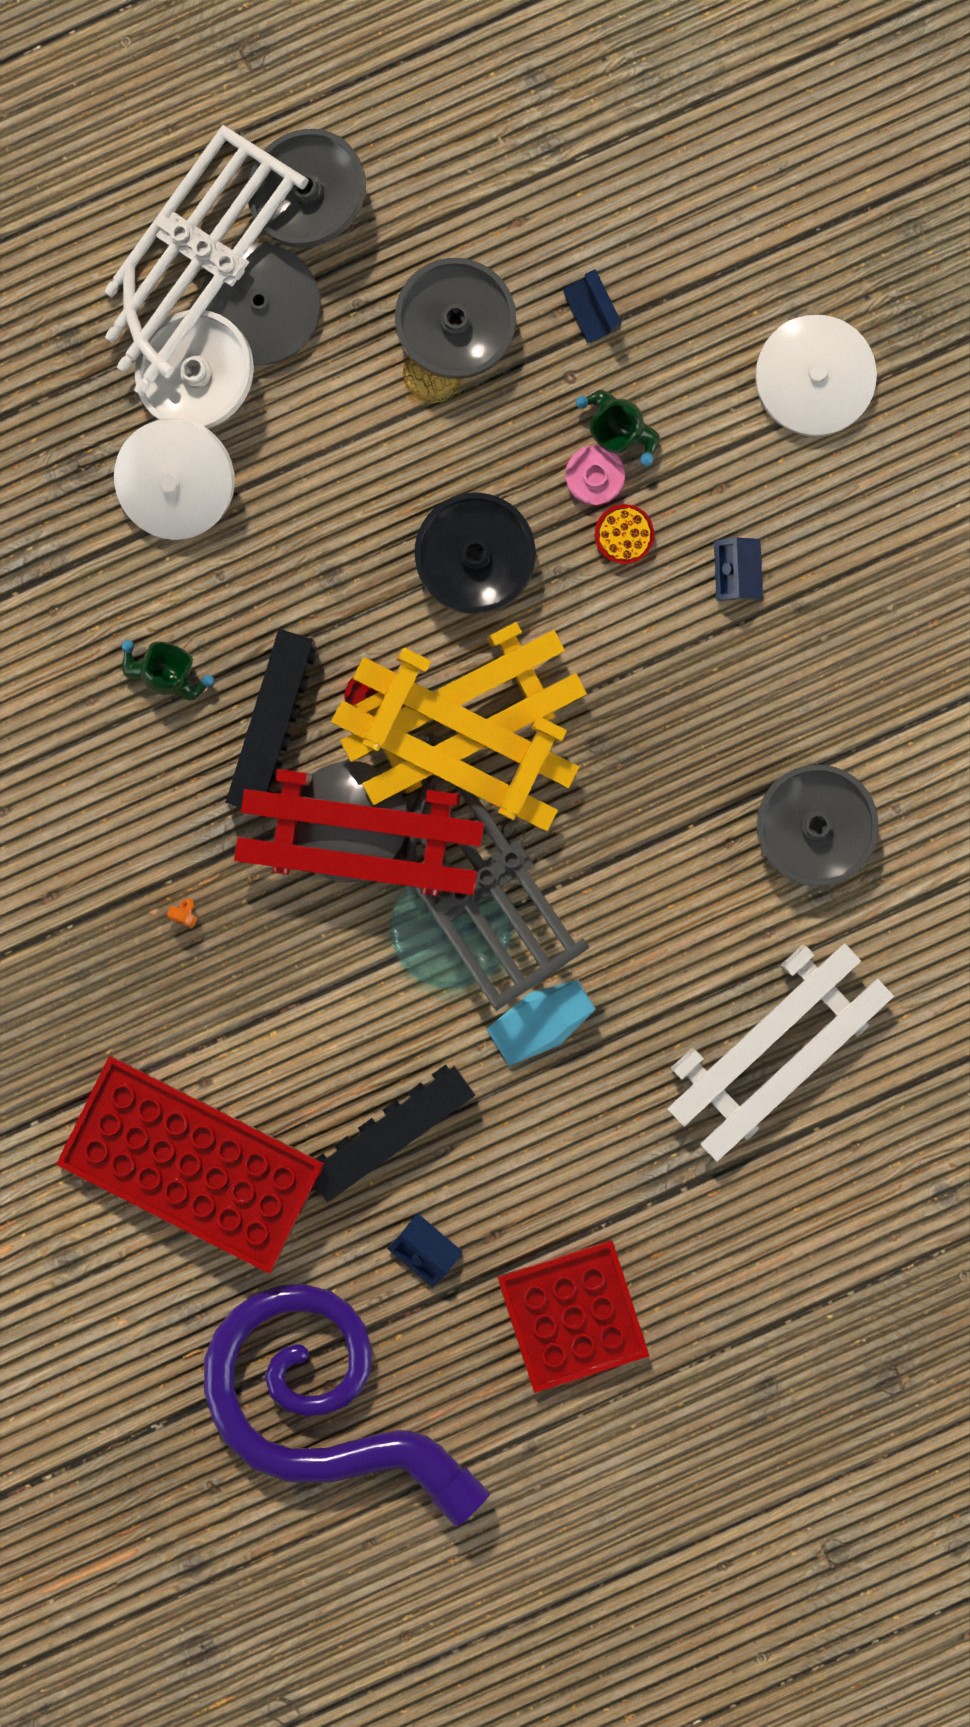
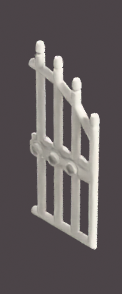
M222 125L117 271L113 281H110L105 289V293L113 297L119 291L120 286L123 285L124 308L113 323L114 326L110 327L107 331L105 338L113 343L120 336V332L128 325L134 340L126 351L125 357H122L119 361L117 368L125 373L131 367L132 361L136 360L141 352L151 363L143 374V378L138 381L134 389L141 396L149 389L150 383L154 382L159 373L163 374L166 378L172 374L173 367L167 362L224 282L232 287L236 280L239 281L245 272L244 269L249 264V261L243 258V256L293 186L296 185L300 189H304L308 184L306 177L225 125ZM227 141L237 147V152L188 220L176 214L175 211L223 144ZM251 156L261 163L212 233L208 235L199 229L198 225L246 158ZM270 171L276 172L284 179L234 249L231 250L220 243ZM159 238L169 246L135 292V267L155 239ZM180 252L192 261L142 329L136 312ZM200 269H206L214 277L158 354L150 345L149 340Z

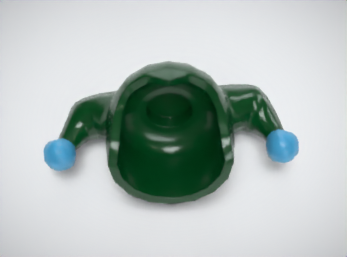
M598 390L587 397L579 396L576 399V405L580 409L586 408L587 405H596L599 408L592 417L589 426L594 440L600 447L608 452L618 454L622 453L634 442H638L645 447V453L642 454L640 462L644 466L652 464L660 435L644 423L643 414L636 404L626 399H616L604 390Z
M126 640L122 643V650L124 652L122 663L123 675L130 679L143 681L146 687L154 693L161 695L175 694L187 700H195L207 687H211L214 684V678L211 675L203 676L202 681L195 685L191 684L188 677L192 668L193 658L188 652L176 645L161 641L153 642L150 644L143 661L136 662L132 655L134 643L131 640Z

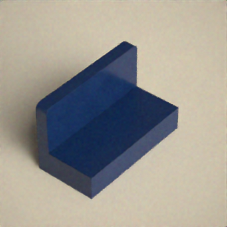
M596 269L586 273L584 279L563 289V293L588 343H592L621 328L622 322Z
M735 537L714 540L716 601L762 599L760 539Z
M416 1214L405 1229L387 1248L432 1288L448 1273L462 1254L461 1249L420 1214Z

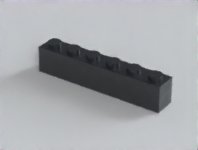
M278 629L225 803L242 807L244 789L274 793L269 790L272 780H276L277 769H282L283 763L278 762L281 751L287 752L292 734L287 733L290 722L296 723L301 707L296 704L299 693L305 694L309 682V676H305L308 664H314L318 648L314 647V639Z
M445 1064L431 1074L434 1080L424 1086L420 1082L407 1092L410 1097L400 1104L398 1100H395L382 1110L385 1113L382 1118L376 1122L373 1118H370L359 1126L358 1129L361 1133L353 1139H350L347 1135L333 1145L336 1149L335 1152L328 1157L322 1153L315 1158L325 1163L315 1186L327 1202L334 1199L476 1096L455 1065L448 1068Z

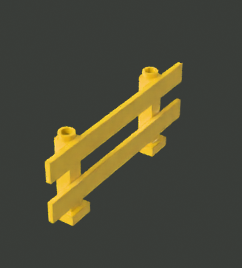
M517 621L486 637L491 648L498 645L503 656L434 691V693L458 705H462L515 678L525 699L487 718V720L511 732H515L533 723L537 717H542L549 721L556 717L554 711L587 694L577 673L543 689L533 667L564 652L565 649L555 630L521 646L516 635L522 633ZM378 692L353 706L375 717L385 695ZM405 706L400 709L392 726L408 733L432 719ZM353 733L339 740L350 762L373 751L362 745L364 739ZM458 733L433 747L461 760L486 746ZM383 749L392 768L362 783L372 805H375L402 790H405L407 794L423 786L421 780L433 774Z
M405 647L400 650L396 658L397 661L401 662L397 673L365 657L362 658L352 679L385 695L375 717L341 700L331 723L364 739L362 745L376 752L382 748L499 807L498 813L513 821L517 816L548 832L558 810L528 794L538 773L566 788L570 787L579 766L550 752L554 741L561 742L567 732L566 729L542 717H537L531 727L532 730L536 731L532 742L415 683L414 681L418 673H425L431 661ZM402 705L519 763L520 766L511 784L508 785L392 726Z

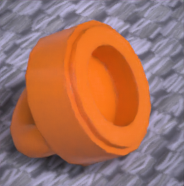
M191 898L184 899L178 908L170 906L166 914L168 919L190 929L194 928L198 919L191 914L194 909V901Z

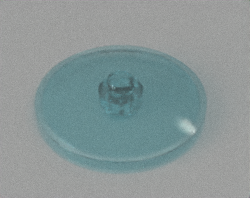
M407 886L399 896L391 917L392 943L401 963L416 978L432 986L461 988L477 983L415 888ZM491 894L476 905L507 950L511 938V923ZM464 912L451 922L488 976L497 968L500 961L468 913Z

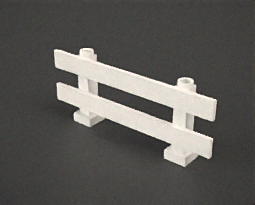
M845 943L818 968L810 960L814 954L805 945H801L788 957L781 966L792 976L797 973L803 982L708 1071L700 1064L704 1058L693 1047L671 1067L680 1079L687 1076L693 1083L689 1089L667 1108L684 1127L710 1102L726 1118L720 1126L700 1143L716 1162L743 1137L746 1140L752 1137L758 1131L759 1127L757 1124L853 1034L856 1037L862 1034L870 1025L867 1021L894 997L878 978L851 1003L842 995L835 985L861 962ZM821 999L836 1017L739 1106L724 1089Z

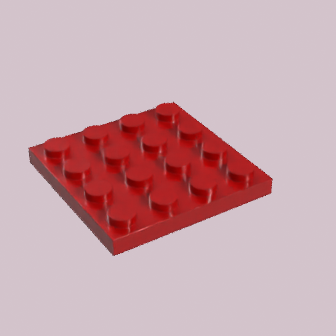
M613 1240L497 1276L534 1393L650 1356Z

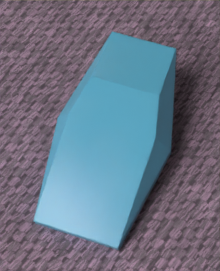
M576 979L530 992L490 1025L487 1030L510 1066L561 1045L596 1008L579 980Z

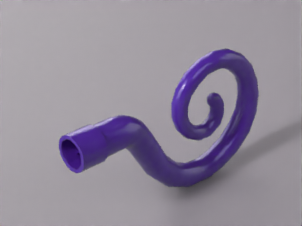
M306 1284L279 1285L254 1294L233 1308L215 1330L204 1358V1394L212 1421L224 1442L253 1470L286 1482L331 1483L379 1471L403 1469L431 1496V1502L455 1527L465 1522L490 1496L491 1493L466 1467L462 1468L441 1445L430 1437L413 1431L396 1430L327 1448H289L266 1440L248 1422L240 1408L234 1389L237 1355L240 1346L253 1329L265 1320L283 1312H310L324 1315L335 1323L345 1336L348 1349V1370L343 1380L333 1390L321 1395L303 1396L293 1392L286 1384L285 1374L287 1369L293 1364H300L307 1360L309 1352L305 1346L295 1344L284 1347L271 1358L265 1373L270 1397L285 1411L303 1416L327 1415L346 1407L359 1395L371 1372L372 1347L364 1322L349 1303L330 1290Z

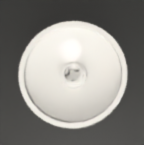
M189 310L173 314L164 319L149 340L150 345L158 354ZM204 310L167 362L173 367L172 374L166 378L163 374L159 373L154 382L150 383L149 389L142 396H139L145 407L158 419L182 418L196 422L207 429L227 420L238 410L250 390L254 364L249 343L242 332L228 319L217 313ZM142 352L136 358V384L143 378V374L151 365Z
M826 315L798 317L779 327L764 344L759 354L755 371L759 399L772 419L791 432L815 437L840 432L853 424L868 407L875 391L877 378L875 359L864 337L848 323Z
M164 418L152 421L136 430L125 441L118 453L114 468V485L118 500L128 517L141 529L154 536L171 540H182L198 536L214 526L223 517L233 497L235 484L234 469L226 448L210 430L191 420Z

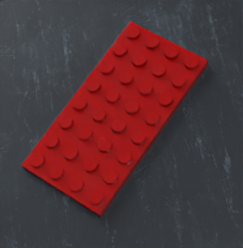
M113 1056L108 1057L56 1163L57 1166L269 1274L272 1273L325 1164Z

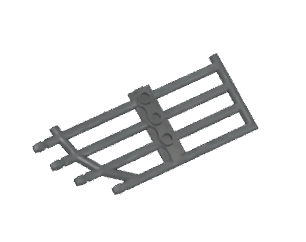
M433 733L425 736L427 744L431 746L440 743L438 737ZM433 774L421 780L423 786L420 787L413 806L411 807L408 801H406L408 811L422 814L427 804L425 802L427 790L437 791L435 787L442 779ZM456 786L479 822H484V829L499 852L484 862L474 846L458 844L474 867L473 870L478 871L474 895L441 891L438 896L420 894L421 888H414L495 1011H498L590 947L583 938L576 943L574 942L527 872L534 864L518 840L509 845L478 797ZM407 836L404 850L402 849L396 860L415 862L417 838ZM418 838L424 849H426L427 839ZM445 858L444 866L451 867ZM516 877L565 949V951L551 960L501 888ZM491 894L540 966V968L526 977L523 976L476 905ZM464 912L468 913L515 984L500 995L451 922Z

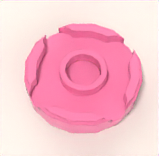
M600 445L581 448L572 455L566 467L565 480L568 490L575 499L586 505L599 506L609 503L618 496L624 486L625 471L622 460L617 454L606 451Z

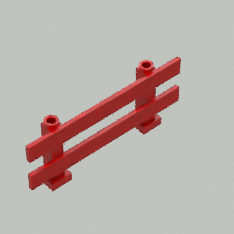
M277 769L276 781L282 782L281 794L244 789L241 813L277 818L274 842L237 837L234 861L272 866L271 873L289 875L290 869L419 887L421 888L420 894L438 896L439 890L474 895L478 871L444 866L447 842L479 847L482 844L484 822L451 818L452 806L459 807L461 796L459 794L427 790L425 802L432 803L431 814L428 815L302 797L303 785L310 786L312 774ZM298 821L427 839L424 863L295 845Z

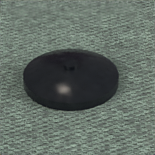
M474 492L451 497L437 505L427 515L418 531L414 554L419 578L435 600L445 607L460 613L485 614L507 606L523 592L534 570L536 549L531 528L518 509L497 496Z

